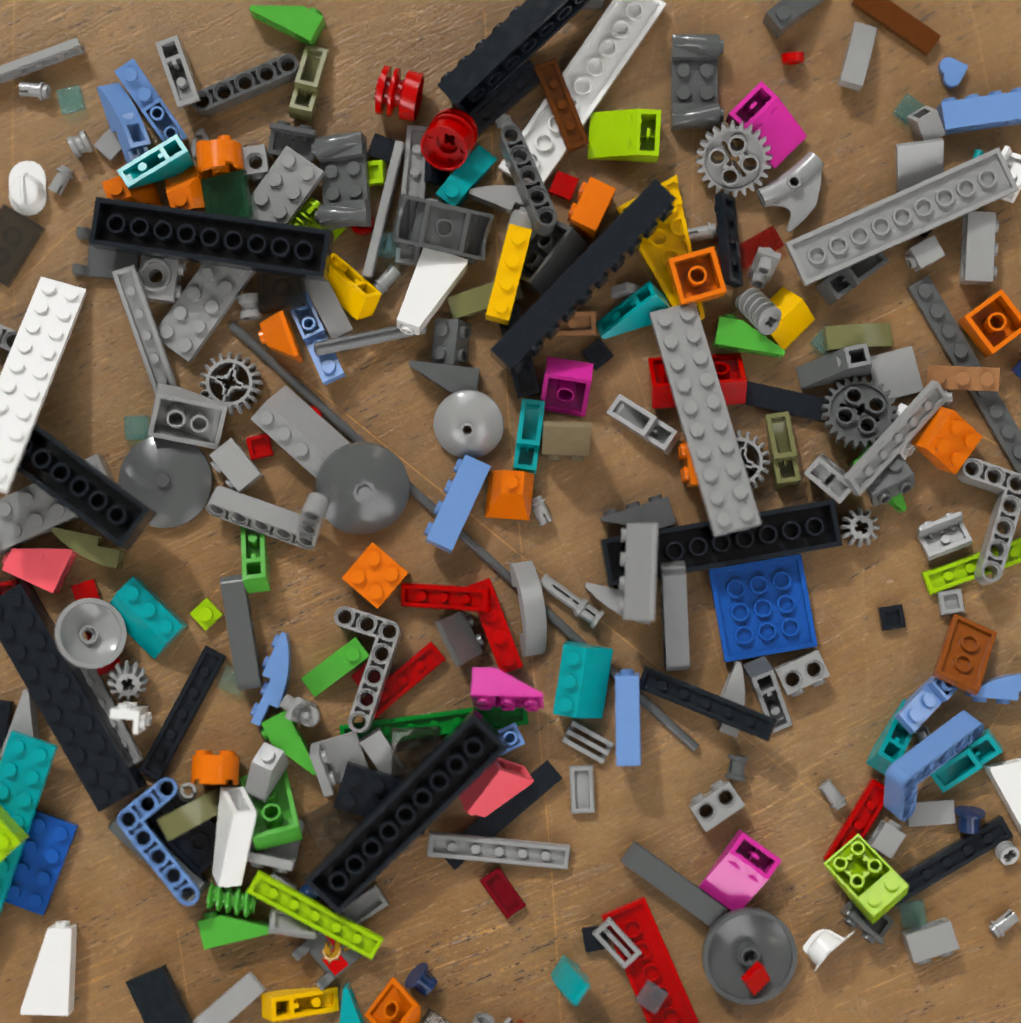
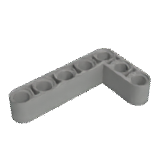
M969 458L956 474L959 481L997 494L974 572L975 580L979 584L989 585L998 581L1002 576L1021 511V474L976 458ZM965 466H970L973 469V475H969L966 472ZM988 473L994 475L995 483L989 481ZM1010 481L1017 484V491L1011 488ZM1004 502L1011 506V513L1004 509ZM998 524L1004 527L1005 534L999 533L997 529ZM991 546L998 549V557L991 553ZM985 568H988V569L991 570V572H992V578H991V579H989V578H987V577L985 576V574H984V569H985Z
M218 486L215 487L206 510L214 517L300 548L311 550L315 547L322 531L328 499L320 493H310L301 513L298 514L229 488Z
M342 606L334 613V620L337 625L346 630L375 639L348 718V725L352 731L365 733L372 726L402 637V630L397 623L348 606ZM344 612H350L352 615L351 621L347 624H342L340 620ZM367 619L374 621V627L370 631H364L362 627L363 622ZM389 626L396 628V634L393 638L385 637V630ZM383 648L387 649L389 652L388 658L384 661H379L377 658L378 651ZM373 671H379L381 673L380 681L375 684L371 683L369 679L370 674ZM367 693H371L374 698L370 706H364L362 703V697ZM358 716H364L366 720L365 726L361 729H357L354 725V721Z

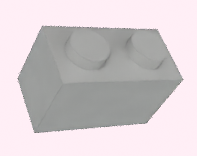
M233 438L227 440L209 455L213 459L210 464L218 473L223 472L228 478L225 482L231 490H238V492L243 493L264 476Z
M946 917L900 931L909 959L919 965L926 964L931 961V958L939 955L940 957L950 956L954 953V950L960 949L951 921Z

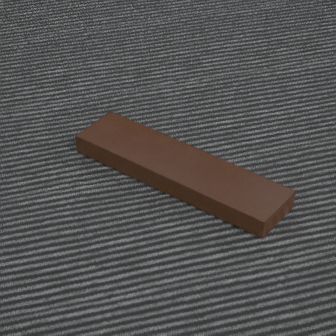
M853 0L851 3L852 6L924 56L929 54L941 37V35L890 0Z
M556 58L535 65L534 70L567 153L589 146V140Z

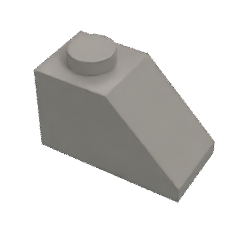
M266 742L262 744L250 766L245 791L248 795L266 802L289 765L283 750Z

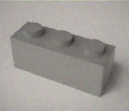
M972 211L962 216L959 284L988 286L993 282V279H996L997 266L994 265V257L998 253V243L995 242V234L999 230V220L996 219V212Z

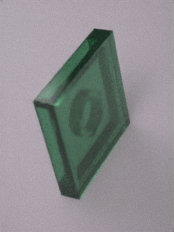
M242 169L201 180L205 211L207 213L242 218L254 217L245 170Z

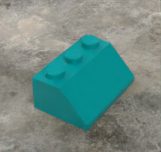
M132 577L109 603L121 614L125 622L126 632L153 659H156L188 626L139 577Z
M566 641L564 643L553 714L573 718H603L613 648Z

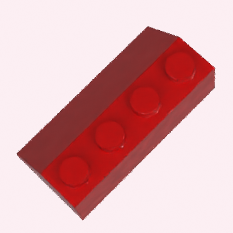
M741 353L711 354L726 405L746 404L747 379ZM648 358L652 409L676 407L662 358Z

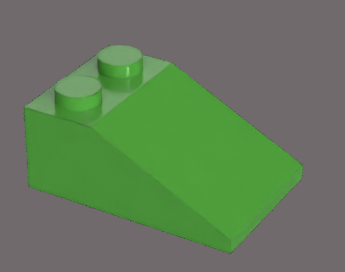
M286 769L266 802L248 795L257 812L252 833V840L257 852L303 840ZM248 775L239 777L241 787H244V789Z

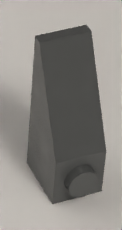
M781 0L766 12L763 23L776 38H779L825 0Z
M409 361L411 369L449 394L461 390L478 391L480 368Z
M765 656L743 664L761 712L778 720L773 733L793 725L774 670Z

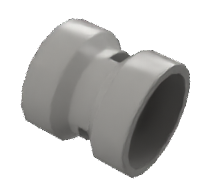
M246 293L237 296L238 304L242 308L240 311L241 320H257L264 317L263 310L259 307L261 302L260 293Z

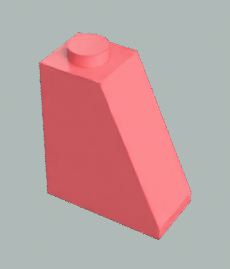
M12 548L11 551L5 554L2 560V564H4L2 570L48 592L59 594L78 553L72 549Z
M498 757L459 796V799L463 804V809L469 815H478L485 818L530 786L534 780L524 765Z

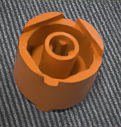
M220 135L214 140H199L196 142L198 178L201 181L210 183V179L217 180L218 184H226L238 181L242 178L241 174H245L242 145L237 141L231 140L230 135Z
M196 750V755H192L191 783L197 785V780H199V784L230 786V781H233L232 785H239L240 756H236L234 751L221 750L220 755H213V752L210 750Z

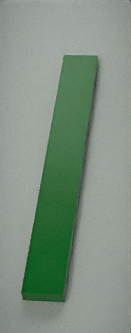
M477 707L373 720L370 730L357 734L360 739L380 727L389 743L448 735L474 708L495 729L503 728L514 722L517 726L527 725L529 722L525 708L504 711L501 710V707H492L491 710H479ZM366 721L357 722L354 725L357 729H361L365 726ZM348 724L339 725L340 735L352 732Z

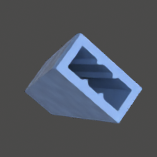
M620 669V673L615 674L616 766H640L642 758L640 672H634V669Z

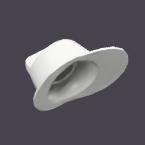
M34 161L19 162L13 167L9 175V199L11 206L21 215L31 216L39 213L46 204L45 171Z
M822 929L812 934L804 944L803 950L817 966L814 972L826 957L855 931L845 938L827 929Z

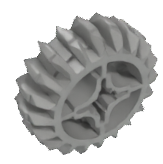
M228 352L227 359L220 353L218 355L220 361L217 362L214 358H211L210 361L213 366L204 365L208 373H200V377L206 379V381L199 382L200 387H206L200 394L202 396L209 395L207 398L228 405L230 415H234L235 408L242 414L243 405L247 409H251L252 407L248 402L252 400L257 403L258 400L253 396L254 393H262L256 386L263 385V382L255 380L261 376V372H253L257 365L255 363L249 365V357H245L242 360L241 353H237L235 359L232 352ZM232 366L226 375L216 376L222 368ZM240 367L247 372L249 385L240 382V373L238 372ZM232 378H234L233 381L237 383L239 386H231L230 389H228L229 387L224 382H222H231ZM213 382L221 385L223 388L222 401L214 393ZM236 392H246L239 400L229 402Z
M737 430L736 440L737 443H741L739 450L745 464V470L754 471L748 480L755 489L758 487L755 479L763 482L765 479L760 473L768 474L769 472L768 469L763 468V465L770 464V460H763V457L769 455V451L761 452L760 449L765 446L764 443L758 446L755 444L759 439L758 436L749 440L750 432H746L744 438H742L741 430ZM747 446L755 454L756 464L747 458Z

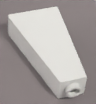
M426 248L422 249L397 317V328L402 333L419 335L465 275L468 259Z
M1021 758L984 765L988 777L1021 835Z
M244 787L220 788L212 874L218 887L229 888L242 885L257 814Z
M60 920L47 929L20 1015L68 1016L74 1011L77 925L70 924V921Z

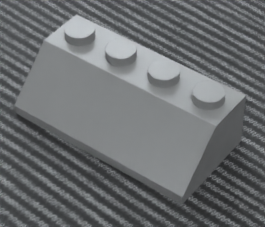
M287 385L269 398L251 418L256 425L315 478L321 465L331 453L344 445L350 444L346 438L318 415Z
M627 523L625 528H621V543H625V552H620V567H624V576H619V590L623 591V600L618 601V614H622V619L655 621L658 523Z

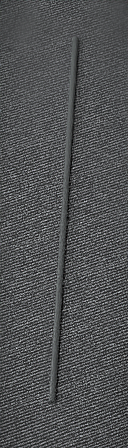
M235 321L229 325L228 328L314 407L319 409L353 442H366ZM409 481V493L437 517L433 513L437 505ZM462 529L458 538L512 586L511 573ZM545 605L546 618L573 642L588 644ZM611 665L609 676L615 680V674L620 672ZM640 691V704L694 752L699 747V744Z

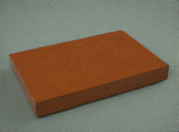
M954 613L951 616L932 676L976 696L980 691L997 632Z

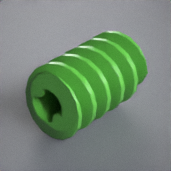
M212 880L206 904L207 909H212L216 904V910L219 912L225 906V912L228 914L234 908L235 915L237 916L243 910L244 917L248 918L252 912L254 914L258 898L247 893L249 886L244 892H241V886H237L235 890H232V887L214 886Z

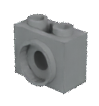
M141 255L138 274L147 300L149 302L175 304L177 299L181 298L180 295L183 292V285H180L181 276L185 275L186 263L179 260ZM161 272L163 275L162 280L154 283L153 276Z

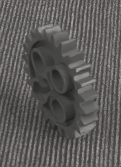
M854 376L851 383L847 378H844L843 385L836 382L835 389H829V396H825L823 400L826 404H822L821 411L825 412L821 415V419L828 420L824 423L823 428H831L828 436L836 435L835 443L843 440L844 448L850 443L853 450L858 445H861L862 450L865 451L867 444L871 447L897 419L898 416L894 413L897 412L898 407L891 406L896 399L888 398L890 390L882 391L883 383L875 386V379L867 383L866 376L862 378L861 382ZM853 395L857 397L858 401L852 402L847 396ZM869 405H877L880 410L874 411ZM858 411L862 412L861 416L857 415ZM839 416H847L849 421L843 422L839 419ZM866 424L870 426L871 431H864L861 425Z

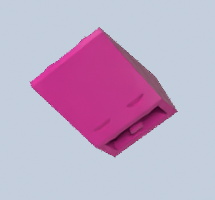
M762 81L728 114L725 120L729 125L734 120L736 126H739L743 120L744 128H747L752 123L753 132L760 129L759 138L766 136L767 140L764 145H771V149L766 153L772 154L773 157L767 162L771 163L774 169L807 137L779 97Z
M472 667L471 698L473 706H476L477 709L491 710L492 707H501V710L514 711L515 708H525V711L535 712L539 711V708H544L543 693L497 668Z
M739 829L698 887L731 911L744 908L768 881L782 860Z

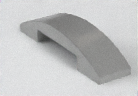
M532 560L510 563L512 587H517L523 633H519L522 657L543 654L546 650L547 621L544 597L537 571Z

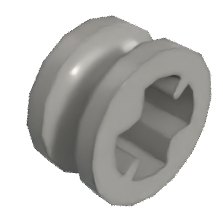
M1003 841L995 849L996 857L1004 865L1015 863L1020 856L1019 849L1011 841Z

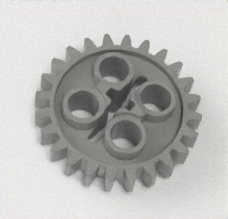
M732 120L729 127L723 121L720 130L718 127L713 126L714 134L706 132L705 136L708 141H700V145L704 148L697 150V154L702 157L697 158L696 163L702 164L697 171L699 173L705 172L701 180H710L708 188L716 185V193L724 189L725 194L728 195L729 191H733L734 197H737L738 191L741 190L745 196L748 187L754 192V183L758 185L763 184L761 177L767 178L769 174L764 169H771L772 166L771 163L766 161L771 160L773 155L766 153L771 149V145H764L767 140L766 136L759 138L760 129L753 132L752 123L747 128H744L743 120L739 126H736L735 121ZM734 138H740L743 140L744 145L742 147H735L731 141ZM723 141L727 143L730 152L722 144ZM714 151H721L724 154V158L716 160L713 158L712 153ZM731 154L733 157H739L738 164L735 160L730 161ZM751 157L756 160L757 164L749 167L744 163V160ZM738 165L746 173V176H743L741 174ZM732 170L736 173L737 177L728 179L724 173Z

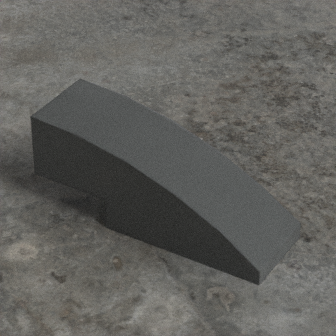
M883 252L832 274L821 282L816 289L830 306L887 264L889 259Z

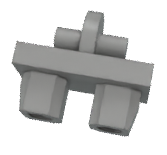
M770 247L758 248L747 275L752 278L751 286L764 289L766 282L769 283L781 258V253H775Z
M286 694L279 705L287 711L284 717L290 721L301 723L306 727H313L320 720V713L317 709L318 705L313 701L301 697L294 698Z

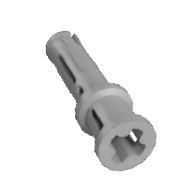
M547 573L541 579L540 584L544 590L572 609L574 616H579L588 622L592 629L605 613L603 610L599 611L588 603L589 600L577 597Z

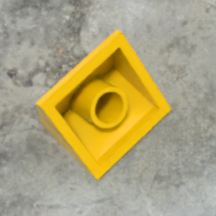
M782 287L770 298L771 302L781 310L782 316L779 325L772 334L765 336L785 350L815 318L801 297Z

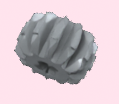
M857 508L856 513L853 510H849L848 515L850 518L846 516L841 518L846 525L839 526L840 530L846 529V533L841 535L842 539L850 537L848 545H853L856 541L858 548L862 547L863 542L867 546L871 545L870 538L877 539L878 537L873 532V530L880 529L878 525L873 526V522L877 521L878 518L876 516L869 518L871 515L870 510H867L864 514L862 508ZM856 522L864 525V528L861 529L863 533L861 531L856 532L855 527L858 526Z
M126 660L123 667L117 663L115 664L116 670L109 671L111 678L107 679V685L111 686V694L117 693L119 700L126 696L127 701H130L131 695L139 698V691H146L145 683L148 682V676L144 675L146 673L144 667L138 669L137 662L130 666L129 661ZM127 678L132 679V682L129 680V683H125L124 679L125 681H127Z

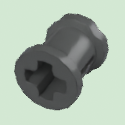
M728 754L730 760L728 773L725 774V778L746 781L744 772L749 757Z

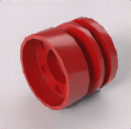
M384 65L375 89V114L382 115L387 105L386 114L388 117L393 115L395 107L399 108V119L415 122L423 94L424 73L409 70L405 79L401 80L400 68H395L391 77V66Z
M447 108L439 111L424 132L420 142L421 153L425 160L433 167L443 171H452L460 168L468 158L478 138V129L473 118L457 108Z

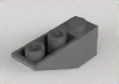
M867 343L841 348L796 367L801 390L841 382L844 378L850 380L854 376L857 378L870 376L872 360Z
M661 494L649 497V502L640 505L639 501L627 504L626 510L618 512L617 508L604 511V516L599 518L600 522L625 526L627 523H658V529L676 524L669 498H662Z

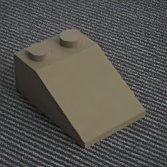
M544 421L541 456H546V460L560 461V457H570L569 461H584V457L588 458L592 423Z

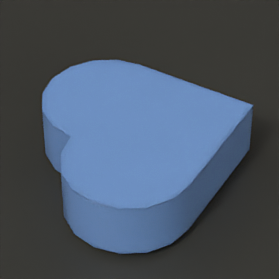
M951 57L942 59L938 65V71L943 76V85L950 89L957 87L968 65Z

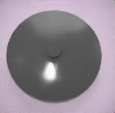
M150 437L135 445L126 455L119 471L118 485L157 513L149 523L150 526L175 528L189 523L205 509L212 494L213 473L207 457L196 445Z
M354 442L338 448L326 458L316 477L315 492L324 495L328 499L325 518L333 526L352 534H371L388 527L401 515L409 498L410 484L403 463L390 449L373 442Z
M740 908L721 916L707 932L701 952L702 966L707 979L720 995L740 1004H758L774 998L789 984L797 965V947L792 933L777 916L759 908ZM758 961L765 968L770 980L754 996L748 991L741 977Z

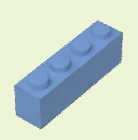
M1021 87L1012 89L1008 93H1002L1001 90L988 93L987 96L979 97V94H971L966 96L965 99L956 100V97L943 99L936 110L945 130V135L1021 124Z
M466 454L463 460L458 458L453 469L456 472V476L453 481L448 480L443 491L447 495L443 502L438 501L433 512L437 517L434 523L429 521L425 529L424 535L427 536L425 542L448 553L452 552L489 472L490 465Z

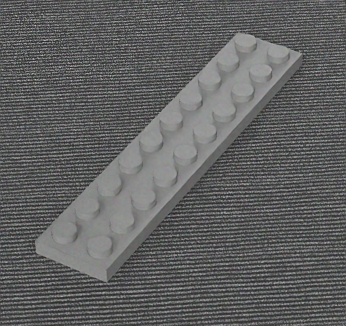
M286 145L236 217L290 224L326 173ZM202 264L180 295L181 298L177 299L158 326L163 344L192 363L256 271Z
M998 147L786 242L785 247L805 287L1018 191L1019 188Z
M696 303L650 312V321L713 537L760 526L761 520Z

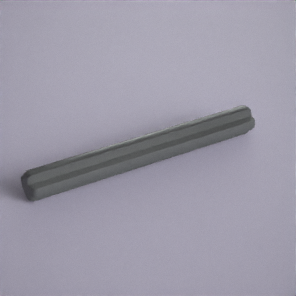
M395 325L318 341L314 343V351L317 356L416 336V334H404ZM427 325L420 334H425L427 332Z

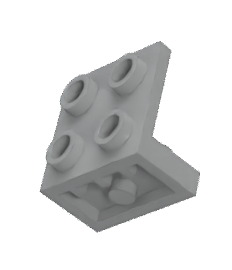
M354 731L311 744L309 756L324 797L334 794V785L341 783L348 761L369 767L359 742L358 734Z

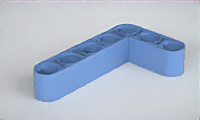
M965 710L961 711L893 762L885 774L883 806L902 822L909 819L916 808L918 784L979 738L984 730V724Z
M163 778L118 814L117 823L182 905L190 906L200 899L201 890L146 821L178 794V782L172 778ZM165 782H171L174 786L172 794L168 796L164 795L161 791V787ZM147 797H151L155 802L154 808L150 811L145 810L142 806L143 800ZM128 812L135 816V823L132 826H127L123 822L124 815ZM142 831H146L150 835V842L147 845L141 844L138 840V836ZM156 850H162L165 853V861L161 864L156 863L153 859V854ZM170 869H177L180 872L181 877L178 882H171L169 880L168 872ZM190 887L195 891L196 896L194 900L188 901L184 899L183 890Z

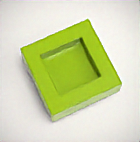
M383 160L368 161L369 187L385 185V162Z
M209 598L203 600L190 613L205 631L224 615Z

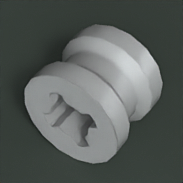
M84 130L80 131L75 137H67L68 144L77 159L81 158L86 152L91 153L94 151L93 145Z

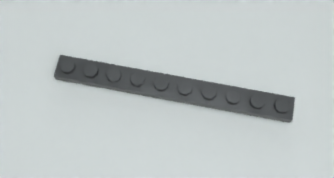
M927 276L909 286L907 290L951 365L982 367L930 277ZM966 390L1014 472L1021 474V431L998 392Z

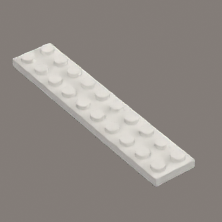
M613 0L562 73L583 126L666 7V3L662 0ZM546 98L522 132L543 183L546 182L567 151ZM518 157L514 158L518 162L524 161L523 159ZM503 159L498 169L512 178ZM523 178L525 182H533L530 178Z
M45 277L40 278L0 374V492L8 494L87 295L84 288Z

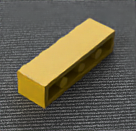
M509 224L485 320L508 325L532 229Z

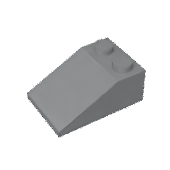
M158 383L149 422L148 436L217 449L228 405L181 387Z

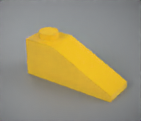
M332 253L328 281L340 305L356 320L373 316L382 293L336 253Z
M319 987L283 989L261 993L262 1017L271 1022L339 1011L338 987H326L322 991Z

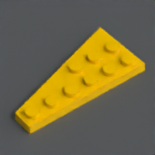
M677 175L661 183L676 198L673 204L675 208L672 211V215L664 223L660 220L654 234L649 239L644 237L638 249L670 307L678 305L666 267L667 260L692 252ZM637 197L617 207L616 212L620 216ZM701 302L697 303L696 306L702 321L705 319V314Z

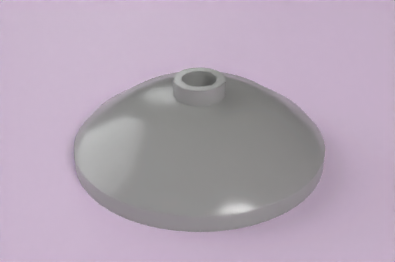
M461 390L447 396L438 406L433 423L434 432L440 445L450 454L460 458H464L465 454L478 458L491 452L499 443L504 428L503 415L496 402L488 395L475 390ZM470 426L472 431L466 432L463 427Z
M84 598L68 605L60 613L54 629L55 642L61 655L71 664L84 669H97L113 662L122 652L127 634L125 622L119 611L108 602L97 598ZM84 632H88L90 634L89 640H86L83 637Z

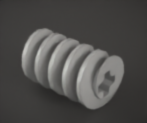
M754 287L746 290L735 301V307L761 334L769 335L777 329L782 316L781 310L759 288Z

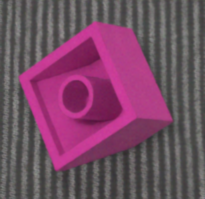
M547 357L541 401H545L544 411L585 417L594 364Z

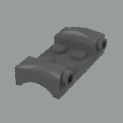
M672 34L671 131L688 128H701L713 131V126L719 127V123L724 121V108H720L718 103L719 54L724 52V39H720L719 34Z
M359 131L315 138V142L311 144L312 155L321 163V170L326 173L322 178L323 205H319L318 210L315 211L317 224H320L323 229L331 230L332 232L343 227H372L367 137Z
M401 194L391 241L396 243L395 247L409 250V246L422 247L457 255L468 259V264L476 265V261H485L486 242L494 215Z

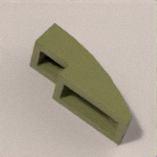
M305 45L294 81L295 88L289 104V116L291 118L309 122L313 121L323 82L328 49Z
M494 282L448 297L447 302L452 319H462L487 312ZM519 283L514 303L521 302L524 298Z
M890 323L826 326L822 329L825 352H834L844 347L867 343L868 349L893 346Z
M789 411L766 414V431L775 488L798 486L801 478L796 459L797 450Z
M53 527L52 532L76 553L98 564L122 569L125 551L103 547L104 537Z
M222 785L157 819L167 841L218 814L219 795Z

